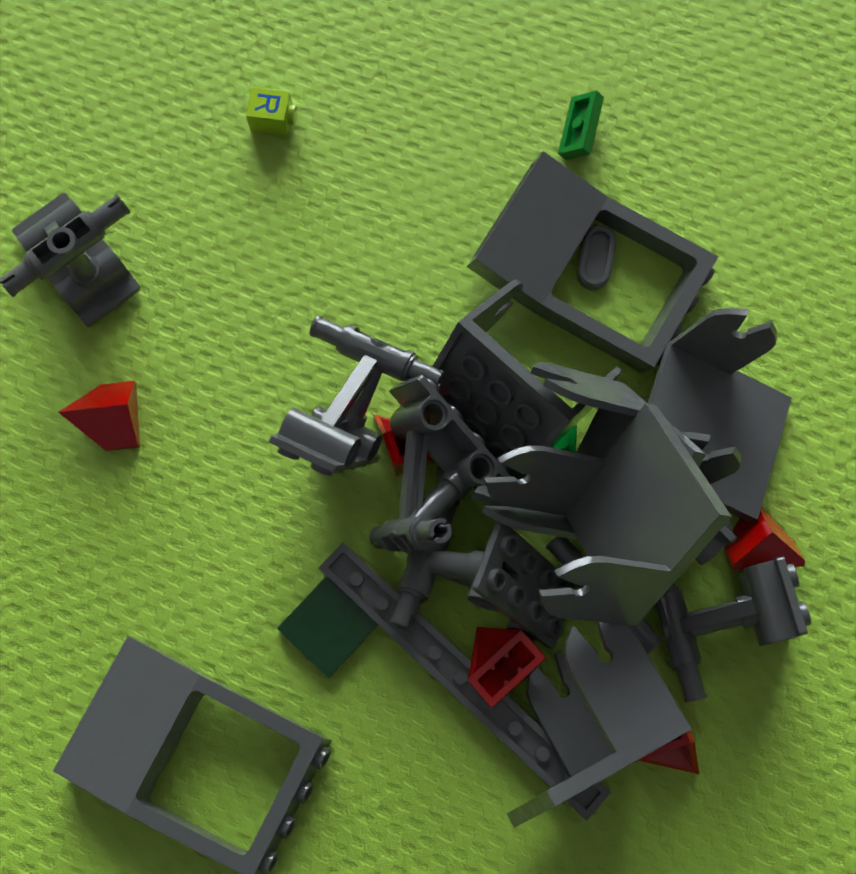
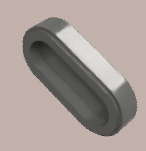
M596 225L589 228L583 238L577 268V280L582 287L588 290L603 288L608 283L611 275L617 240L615 233L606 226Z

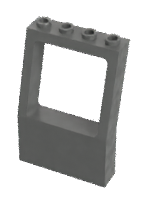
M543 151L530 165L470 260L467 268L499 290L514 279L519 280L523 284V289L513 297L518 303L633 369L643 372L660 366L667 343L678 336L683 328L681 321L684 315L689 313L699 300V296H697L699 289L712 278L715 269L712 267L718 256L607 197ZM594 220L678 264L683 270L682 275L641 345L552 295L553 286Z
M127 636L53 772L126 815L241 874H269L278 860L279 854L276 850L282 838L287 839L296 824V818L293 816L299 804H304L312 793L314 784L311 781L317 769L321 770L329 759L331 750L328 747L332 740L223 685L149 644ZM205 695L296 741L300 747L299 753L248 852L156 805L150 798L152 790L200 700Z

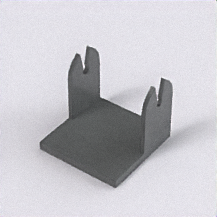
M517 279L508 283L457 323L433 364V367L446 371L439 394L449 405L455 407L462 414L463 422L472 432L477 433L483 438L486 448L496 459L514 449L528 445L553 448L593 408L582 403H577L571 408L552 390L544 387L543 382L535 375L530 374L526 367L486 333L513 305V302L510 300L523 289V284ZM617 366L604 378L616 380L623 370ZM507 467L509 470L508 474L511 477L522 479L528 475V473L522 474Z
M723 308L708 313L667 343L648 403L657 405L666 420L706 453L699 469L728 512L748 522H753L759 518L792 397L738 371L769 352L776 345L777 330L772 321L749 328L744 333L738 332L737 330L747 317L749 310Z
M538 362L530 372V374L545 378L543 386L572 401L598 408L576 452L579 454L604 458L644 404L647 403L623 382L563 366ZM668 421L697 466L700 467L706 453ZM486 485L478 486L471 497L472 499L495 505L485 506L482 513L511 528L578 540L567 517L564 515L504 506L494 502L488 494Z
M649 403L644 404L604 458L545 446L528 445L498 457L501 464L519 473H528L526 477L522 479L515 477H484L486 489L494 502L504 506L567 517L588 557L574 560L556 569L555 572L562 579L579 586H585L578 590L572 588L539 590L540 601L548 614L565 619L636 626L732 517L658 406Z
M596 622L604 649L611 657L609 663L601 662L598 658V652L574 626L571 627L565 643V655L554 654L562 684L568 690L567 697H560L557 694L556 687L538 667L528 677L526 694L531 709L569 779L507 813L514 828L558 806L691 730L689 723L640 640L627 625Z

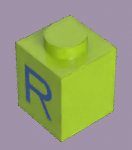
M251 87L246 111V119L250 131L288 137L290 125H295L297 120V105L292 104L290 92Z

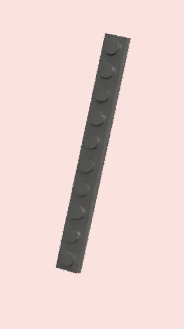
M342 542L321 564L319 570L551 788L569 779L543 728L509 696H506L491 708L467 680L471 661L421 614L417 612L410 632L402 631L389 624L400 595L348 546ZM598 782L566 800V802L587 821L611 792L601 782Z

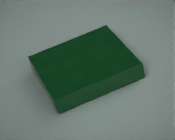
M326 576L277 629L327 678H330L378 625Z

